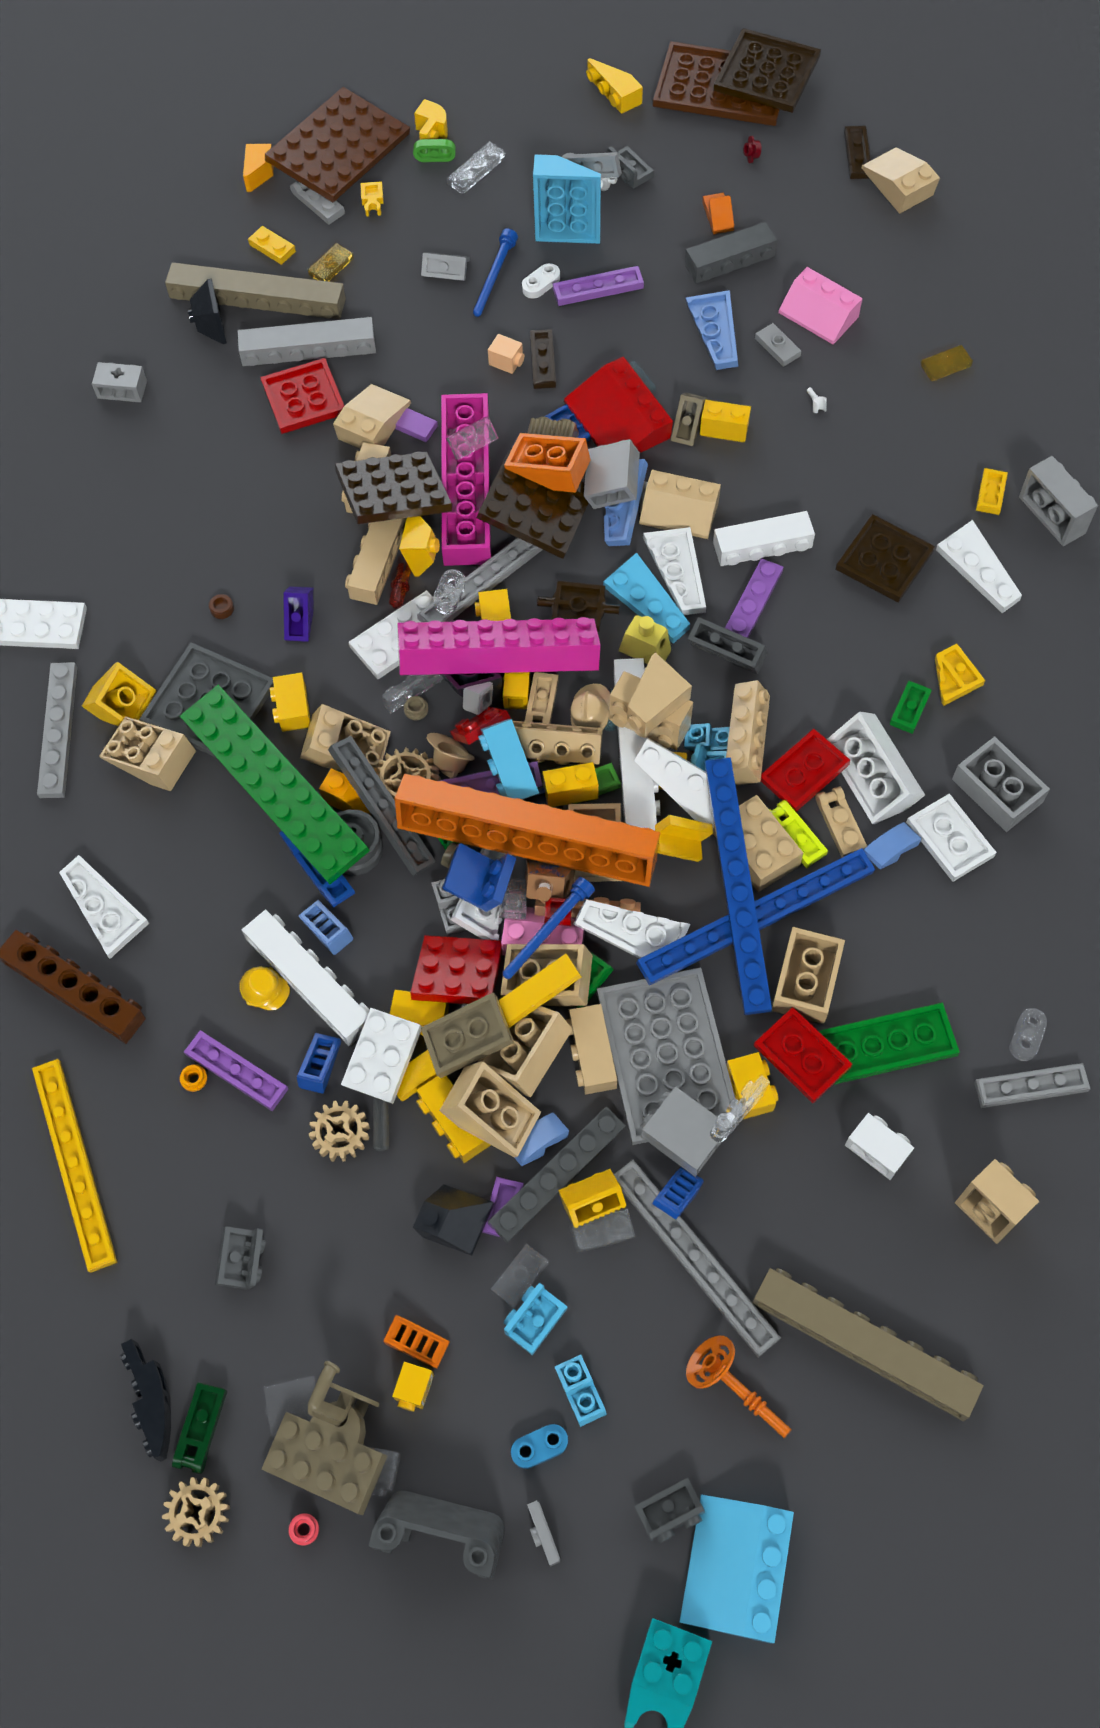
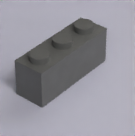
M700 617L697 618L688 637V641L693 647L755 674L759 673L768 654L765 645Z

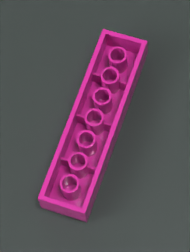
M488 393L441 395L442 484L452 502V512L442 513L444 566L482 565L491 558V525L476 518L490 490Z
M586 617L578 619L555 618L553 620L532 618L529 620L506 619L504 621L483 619L480 621L456 620L454 622H440L434 620L430 622L407 621L397 623L400 675L599 670V636L595 620Z

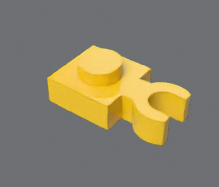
M382 181L361 183L362 206L364 205L367 217L371 210H377L378 216L381 215L380 204H384Z

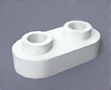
M550 263L539 267L522 281L523 294L528 298H538L553 287V283L560 281V269L558 266Z

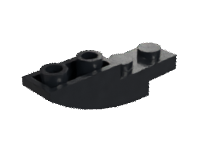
M130 1339L121 1344L124 1353L120 1356L125 1368L132 1370L135 1379L131 1383L136 1395L143 1397L132 1403L135 1412L131 1416L137 1429H142L146 1440L143 1441V1446L149 1457L153 1456L154 1459L161 1462L167 1458L171 1435V1407L166 1380L160 1364L155 1360L146 1363L139 1344Z

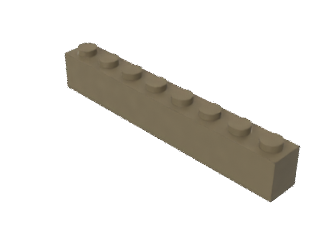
M181 263L171 264L165 281L169 297L172 299L190 301V298L204 282L212 278L219 305L328 319L341 318L346 300L343 283Z
M776 1268V1270L769 1269L752 1302L753 1305L961 1421H965L970 1417L984 1386L977 1382L978 1378L975 1375L964 1370L958 1372L950 1367L951 1363L937 1355L931 1357L924 1353V1348L919 1344L909 1340L906 1343L896 1337L897 1333L885 1326L878 1328L869 1323L870 1318L857 1311L854 1314L843 1308L844 1304L832 1297L826 1299L818 1295V1290L807 1283L800 1285L791 1280L792 1276L786 1271Z

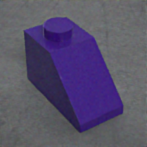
M289 586L283 592L284 640L308 642L314 612L313 588Z

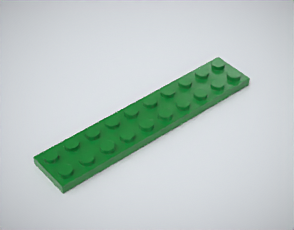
M219 684L180 715L187 726L329 885L370 851L364 842Z

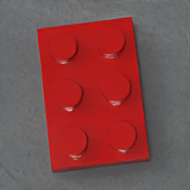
M812 729L761 774V782L781 800L787 801L797 812L850 765V759L818 731Z
M793 1007L754 1042V1047L812 1103L818 1100L853 1065Z

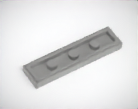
M1083 1063L976 1079L974 1082L981 1108L1077 1094L1090 1090Z

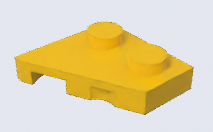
M958 644L936 654L935 664L943 706L984 685L985 679Z

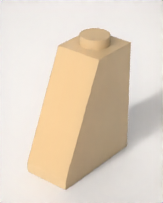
M656 652L651 656L628 705L627 712L629 725L634 730H639L645 736L691 697L692 685Z

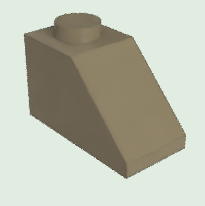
M690 393L681 394L671 441L689 446L694 445L701 425L705 399L707 400L706 397Z

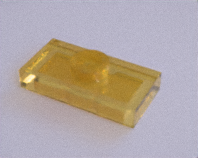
M336 243L308 269V274L316 280L329 282L354 259L353 253Z
M960 345L923 359L921 366L930 380L934 381L971 367L973 360L964 347Z

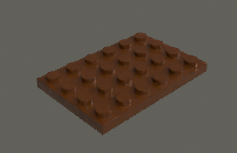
M670 41L653 98V107L776 126L780 109L713 91L714 83L731 52L730 50Z
M342 87L265 153V161L333 203L410 134V127L345 87Z

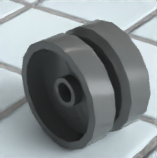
M348 809L337 814L370 850L343 874L358 876L368 873L378 865L383 853V844L377 822L369 814L361 810Z

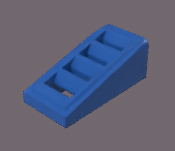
M315 1033L297 1075L299 1088L322 1094L325 1092L341 1044L340 1038ZM318 1046H325L331 1049L330 1051L319 1049ZM315 1056H320V1057H324V1058H327V1059H326V1060H323V1059L315 1058ZM312 1066H315V1067H318V1068H322V1071H321V1070H317V1069H313V1068H311V1067H312Z
M680 1167L652 1204L672 1218L677 1219L696 1197L704 1181L699 1176L695 1177Z

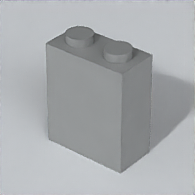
M631 439L588 449L591 461L585 474L584 497L592 508L597 509L637 500L640 452Z
M675 1086L671 1093L666 1091L659 1099L657 1105L660 1107L654 1114L650 1112L641 1123V1127H643L641 1137L696 1177L728 1135L730 1125Z

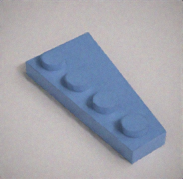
M730 290L686 297V304L715 369L738 367Z
M639 459L637 500L605 507L604 533L605 542L608 546L630 545L648 467L645 459Z

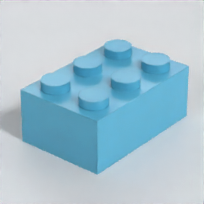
M507 719L481 729L482 735L478 736L483 751L488 750L491 759L487 760L492 775H498L500 783L496 784L499 795L514 799H525L538 794L539 791L512 719Z

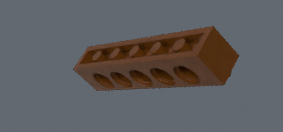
M15 930L0 948V960L3 964L123 1043L127 1044L146 1020L141 1012L142 1006L131 998L128 1001L120 997L122 994L113 986L108 985L107 988L100 984L101 980L89 971L84 974L79 970L80 966L71 959L67 958L64 961L59 958V952L49 945L45 948L39 945L40 941L31 933L26 932L24 935ZM36 954L33 960L27 961L29 956ZM57 967L54 973L47 975L51 968ZM77 981L74 987L67 988L69 983ZM98 994L94 1001L88 1002L90 996ZM119 1007L116 1014L109 1015L111 1009Z

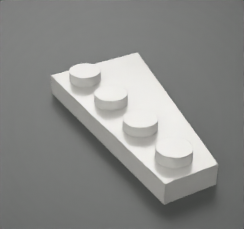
M973 520L937 545L936 551L1001 613H1004L1020 601L1022 594Z
M691 528L643 533V539L677 607L683 615L706 613V603Z
M647 738L634 761L695 821L712 824L714 829L706 771L652 739Z
M484 848L480 851L481 854L492 860L500 859L506 855L505 853ZM460 898L450 920L481 939L499 940L497 933L499 924L502 922V904L486 912Z
M584 900L573 925L639 959L684 937L690 927L688 923L621 909L620 907L591 900Z

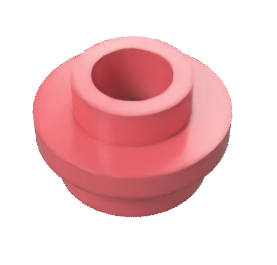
M302 1513L295 1516L290 1522L289 1536L294 1543L306 1546L313 1543L318 1537L319 1523L314 1516ZM308 1524L310 1531L307 1535L302 1536L299 1532L300 1526Z

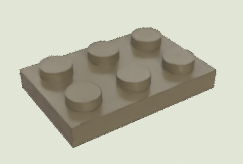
M494 993L421 1027L436 1075L440 1078L514 1043L499 1000Z

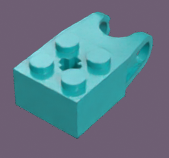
M652 1618L632 1679L624 1728H633L639 1717L647 1711L661 1713L666 1720L667 1728H684L695 1702L712 1641ZM672 1652L678 1655L677 1660H680L679 1668L674 1667L672 1672L666 1670L667 1664H663V1658L671 1656Z

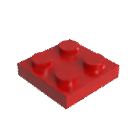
M488 707L472 719L466 718L456 723V728L451 730L450 733L455 741L470 745L479 739L478 736L482 735L481 729L511 719L506 710Z

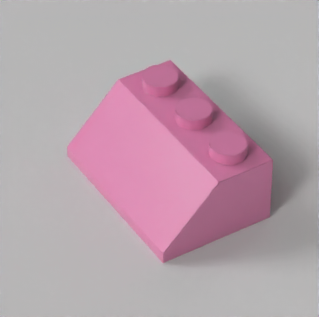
M806 267L791 285L779 309V313L834 345L859 317L863 298Z
M509 905L504 920L501 941L502 954L506 956L507 944H527L544 925L545 916L534 915L535 908ZM571 918V926L558 925L542 944H583L585 930L573 925L576 918Z

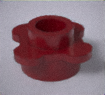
M749 136L748 143L744 144L743 153L747 156L748 163H753L754 159L760 157L762 147L760 141L754 140V136Z

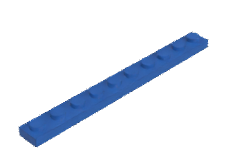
M731 757L705 760V771L744 1015L771 1012L772 1005Z
M861 848L754 901L759 930L872 874L876 869L864 850ZM726 915L638 959L636 964L648 985L650 986L733 944L729 916Z

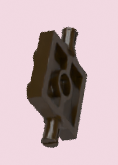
M558 581L556 592L552 598L538 596L537 606L551 607V620L555 618L578 619L581 617L594 619L597 632L600 631L601 619L605 613L619 615L620 605L606 604V586Z

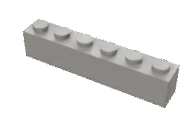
M372 317L238 330V348L242 366L376 353Z

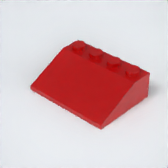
M624 356L601 367L564 398L565 404L575 414L579 423H582L585 431L589 432L591 439L597 447L631 439L641 453L671 438L673 420Z

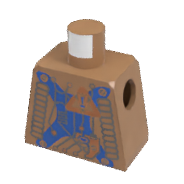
M526 859L524 882L526 897L543 902L548 901L550 898H567L571 893L572 884L574 883L575 870Z

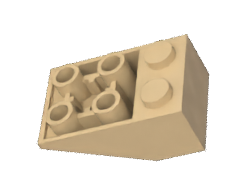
M321 704L312 714L300 758L322 767L341 770L328 749L331 745L352 736L374 769L379 767V760L384 759L391 731Z
M125 716L99 757L150 785L171 791L196 750L184 734Z

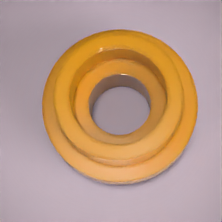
M189 1065L182 1070L180 1083L187 1091H199L207 1083V1073L200 1065ZM193 1075H198V1080L191 1083L190 1078Z

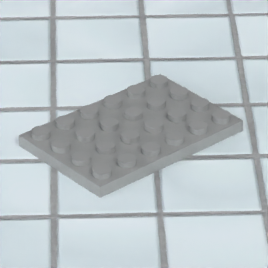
M701 968L676 972L650 986L646 979L597 988V996L603 1010L632 1145L647 1142L641 1137L643 1129L641 1123L650 1112L654 1114L660 1107L657 1105L659 1099L666 1091L671 1093L675 1086L728 1125L740 1123L741 1118Z

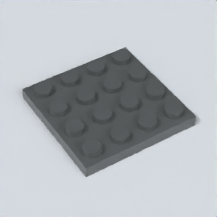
M190 643L139 720L184 734L194 748L215 757L181 719L180 715L219 684L253 722L270 695V687H274L273 678L194 643Z

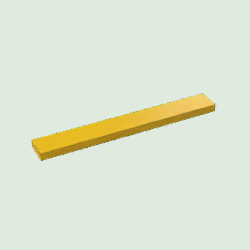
M567 954L558 958L499 1000L509 1028L582 978ZM428 1050L409 1062L397 1093L401 1101H405L415 1094L417 1089L437 1077Z
M55 1059L33 1067L32 1071L88 1272L92 1273L118 1262L62 1064L59 1059Z

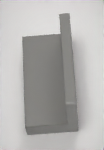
M429 252L423 253L421 276L465 281L467 262H470V257Z

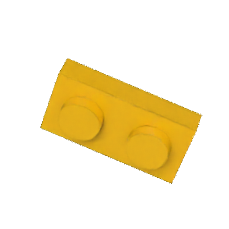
M261 226L248 238L250 246L281 265L296 252L295 245L264 226Z

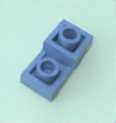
M903 822L874 840L864 849V852L869 860L879 869H882L897 862L902 853L918 846L922 838Z
M553 1112L536 1121L522 1150L515 1159L523 1166L544 1156L545 1148L568 1138L569 1130Z

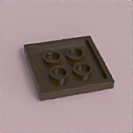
M872 514L836 564L835 570L899 603L934 552L935 546Z

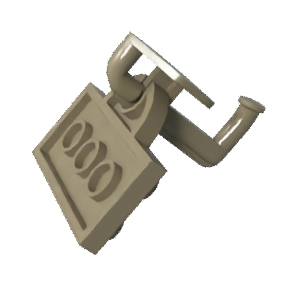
M325 1361L324 1368L308 1402V1414L313 1416L312 1419L308 1421L286 1412L261 1470L350 1511L364 1515L388 1456L363 1445L366 1434L363 1417L369 1404L379 1407L380 1403L332 1383L335 1374L340 1372V1368L330 1361ZM329 1387L341 1392L338 1400L332 1403L324 1401Z

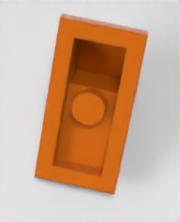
M724 192L703 196L702 203L713 234L734 231L731 197L729 195L725 196Z

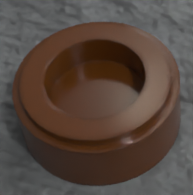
M219 594L212 597L209 601V609L213 617L225 619L232 615L234 605L229 596Z

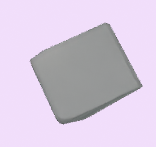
M486 682L466 687L463 692V709L479 715L492 704L493 683Z

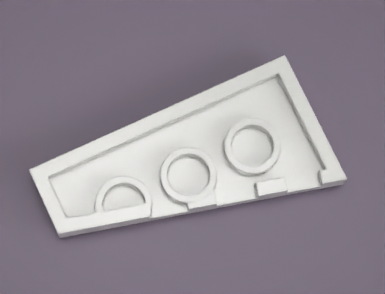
M78 855L59 872L109 959L149 924L147 919L81 856Z

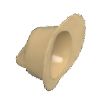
M593 683L584 686L575 694L570 708L572 726L605 728L609 719L610 692L607 687Z
M439 733L427 734L428 742L434 747L433 764L449 778L456 777L458 773L463 772L469 760H474V756L469 754L460 743L451 737Z

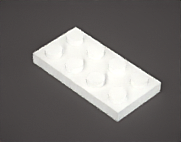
M426 590L349 641V647L377 679H380L399 666L397 623L407 621L420 622L417 619V614L434 602L435 599Z
M0 599V645L79 649L87 607L85 603Z

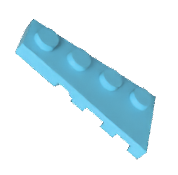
M637 553L603 581V585L606 586L605 589L641 617L649 616L655 623L666 627L671 643L674 644L690 629L689 621Z

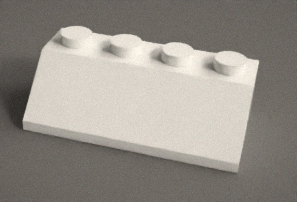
M858 712L827 739L850 759V765L841 773L872 824L906 811L925 796L875 714Z

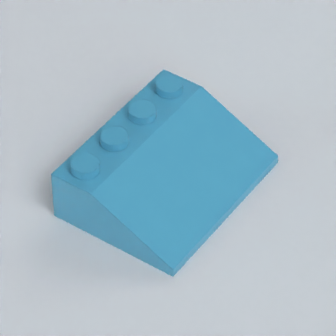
M535 155L533 169L535 241L600 244L601 174L558 155Z
M701 1495L700 1503L705 1513L700 1515L702 1521L696 1524L679 1623L774 1644L794 1512L759 1504Z

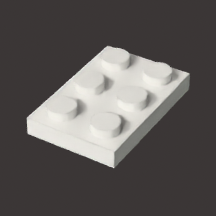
M950 794L910 816L906 821L908 826L922 838L921 842L952 882L994 858L997 853Z
M370 1008L341 1085L393 1104L422 1026Z

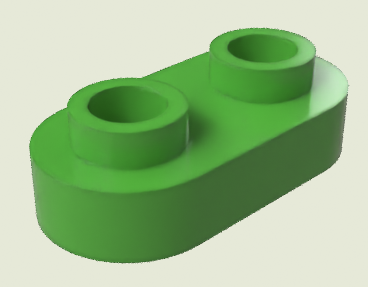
M421 139L415 142L413 155L420 162H449L455 158L456 146L448 139Z

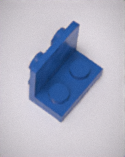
M460 843L457 845L443 889L488 912L502 904L516 858L507 853L500 859L492 860Z

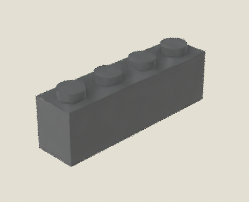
M764 222L686 249L685 266L695 283L707 281L722 274H727L774 257L777 239L767 223Z

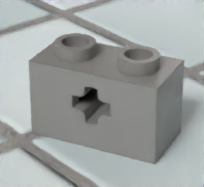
M98 362L92 381L97 399L142 402L147 384L142 366Z

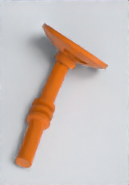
M721 1335L704 1341L694 1351L688 1361L686 1368L688 1382L693 1387L702 1389L714 1385L721 1379L744 1401L743 1405L745 1407L749 1406V1411L754 1410L753 1414L755 1416L759 1415L778 1434L786 1438L792 1429L766 1406V1401H761V1396L756 1397L757 1393L755 1391L751 1392L728 1371L735 1356L733 1342L728 1337ZM721 1346L727 1347L729 1350V1354H727L723 1349H721ZM710 1350H712V1353H711V1354H708V1355L704 1358V1360H703V1362H702V1365H700L699 1363H700V1361L702 1360V1358H703ZM696 1375H700L705 1382H699Z

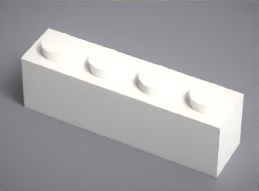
M803 511L715 529L713 545L720 566L736 565L739 562L757 561L764 557L781 556L794 551H805L812 548L815 533L808 512Z

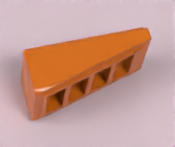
M398 1315L394 1317L384 1338L385 1345L438 1369L450 1341ZM401 1326L405 1327L406 1329L400 1342L396 1341L395 1339ZM413 1331L417 1334L409 1348L406 1344ZM424 1336L428 1339L422 1349V1352L419 1353L417 1352V1348ZM433 1342L439 1343L432 1359L427 1357Z

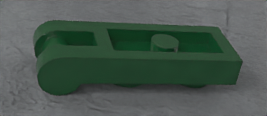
M197 1382L173 1457L172 1467L178 1469L187 1467L192 1469L193 1473H203L227 1390ZM189 1445L198 1448L195 1456L187 1455Z

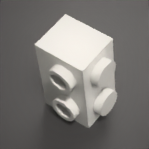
M869 1113L849 1136L845 1144L847 1148L889 1180L892 1179L914 1149L906 1136L901 1133L896 1134L888 1128V1124L882 1118L876 1115L873 1117Z

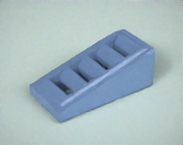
M319 900L298 916L333 955H336L353 940L349 930ZM320 912H322V914H321L318 918H316L313 922L310 921V920L313 919L317 914H319Z

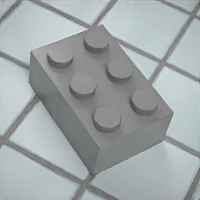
M1053 456L1029 468L1019 495L1024 504L1062 546L1086 534L1098 507L1094 498L1085 492L1079 482L1073 479L1064 466Z
M995 736L957 766L952 778L1006 832L1039 807L1050 791V788Z

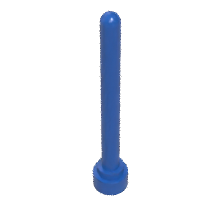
M503 229L499 237L500 249L473 310V314L476 317L481 316L508 250L516 245L518 235L512 229Z
M578 877L572 884L571 895L503 971L504 978L511 979L579 901L588 899L595 892V888L588 880Z

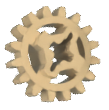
M333 1101V1107L330 1109L324 1104V1113L315 1112L314 1115L317 1118V1122H310L309 1124L315 1130L309 1133L310 1139L315 1140L312 1143L314 1149H320L321 1157H325L329 1153V1158L333 1162L337 1156H340L342 1161L345 1162L346 1155L349 1153L352 1157H357L355 1149L364 1150L365 1147L362 1140H369V1135L364 1132L370 1129L369 1123L363 1122L366 1119L365 1113L358 1114L359 1107L357 1105L350 1109L348 1101H344L342 1106H339L337 1101ZM355 1121L357 1123L356 1135L352 1131ZM323 1127L327 1130V1134H326V1136L324 1137V1138H325L324 1141H323V1139H322V1128H323ZM333 1128L339 1130L344 1128L346 1134L340 1132L335 1134Z
M192 1477L189 1486L181 1481L179 1483V1492L173 1490L169 1492L173 1500L172 1502H164L163 1505L170 1509L169 1513L162 1515V1519L170 1520V1524L166 1526L165 1530L167 1532L175 1531L172 1538L174 1541L178 1542L184 1537V1546L189 1547L192 1540H194L196 1547H202L204 1538L207 1542L212 1543L214 1542L212 1536L214 1532L223 1533L219 1525L221 1522L229 1521L227 1517L223 1516V1511L229 1510L230 1505L222 1504L227 1494L224 1492L217 1494L220 1485L214 1483L209 1487V1479L203 1478L201 1483L198 1484L197 1478ZM204 1491L210 1496L198 1499L194 1492ZM182 1501L183 1505L181 1508V1512L177 1514L179 1504ZM194 1505L202 1508L198 1512L199 1520L191 1517L194 1513ZM215 1510L214 1519L212 1523H210L209 1520L211 1517V1513ZM194 1525L199 1533L191 1534L182 1528Z

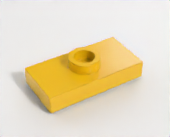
M984 468L976 511L1000 514L1008 472Z

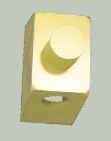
M636 615L624 634L619 652L633 658H644V663L648 664L651 656L656 652L666 661L671 652L668 629L655 623L649 616L641 617Z

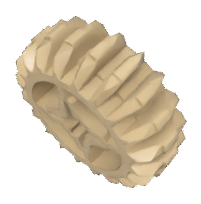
M405 747L403 753H399L395 749V755L393 756L386 753V761L379 760V767L374 768L394 800L404 774L419 775L435 781L441 780L439 768L433 764V758L428 759L426 752L419 755V751L416 748L412 753L409 752L407 747Z

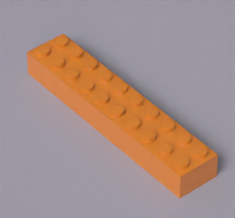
M404 774L395 796L398 829L650 887L657 862L660 832L650 828H641L624 822L602 819L598 816L579 814L572 810L557 809L546 804H535L520 798L514 799L500 796L497 793H487L474 790L471 787L452 785L445 781L430 780L419 775Z

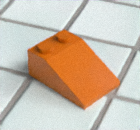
M520 433L504 467L553 491L576 493L591 459L586 438Z

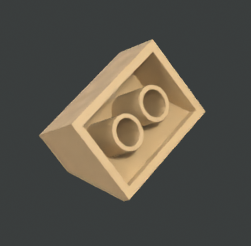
M652 470L645 491L639 524L663 530L690 527L692 536L708 539L719 503L721 484Z

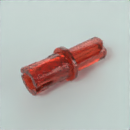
M404 563L398 564L395 579L391 582L392 591L389 605L395 609L403 606L406 592L410 589L409 579L412 571L408 564H406L405 572H403Z

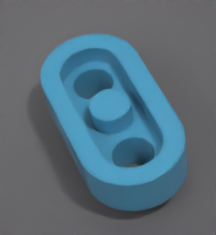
M551 1424L518 1438L511 1448L513 1462L520 1468L529 1469L561 1455L568 1445L567 1433L561 1426ZM551 1434H555L559 1438V1442L556 1445H550L547 1441ZM525 1446L531 1449V1455L527 1458L520 1455V1450Z

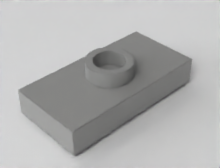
M774 323L755 333V339L783 367L801 356V350Z
M536 1500L527 1504L535 1527L530 1529L536 1547L543 1546L550 1567L560 1563L561 1559L540 1503Z

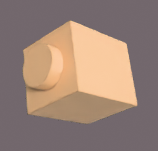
M501 334L496 336L488 348L489 365L513 374L516 368L520 367L524 361L525 355L523 354L522 343Z

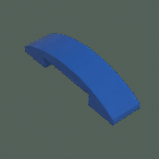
M282 831L279 832L297 862L333 908L355 894L354 889L343 875L329 885Z

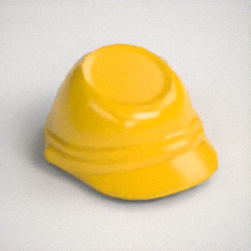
M253 967L247 970L240 981L241 995L247 1005L276 1010L286 1002L290 994V987L287 981L272 967Z

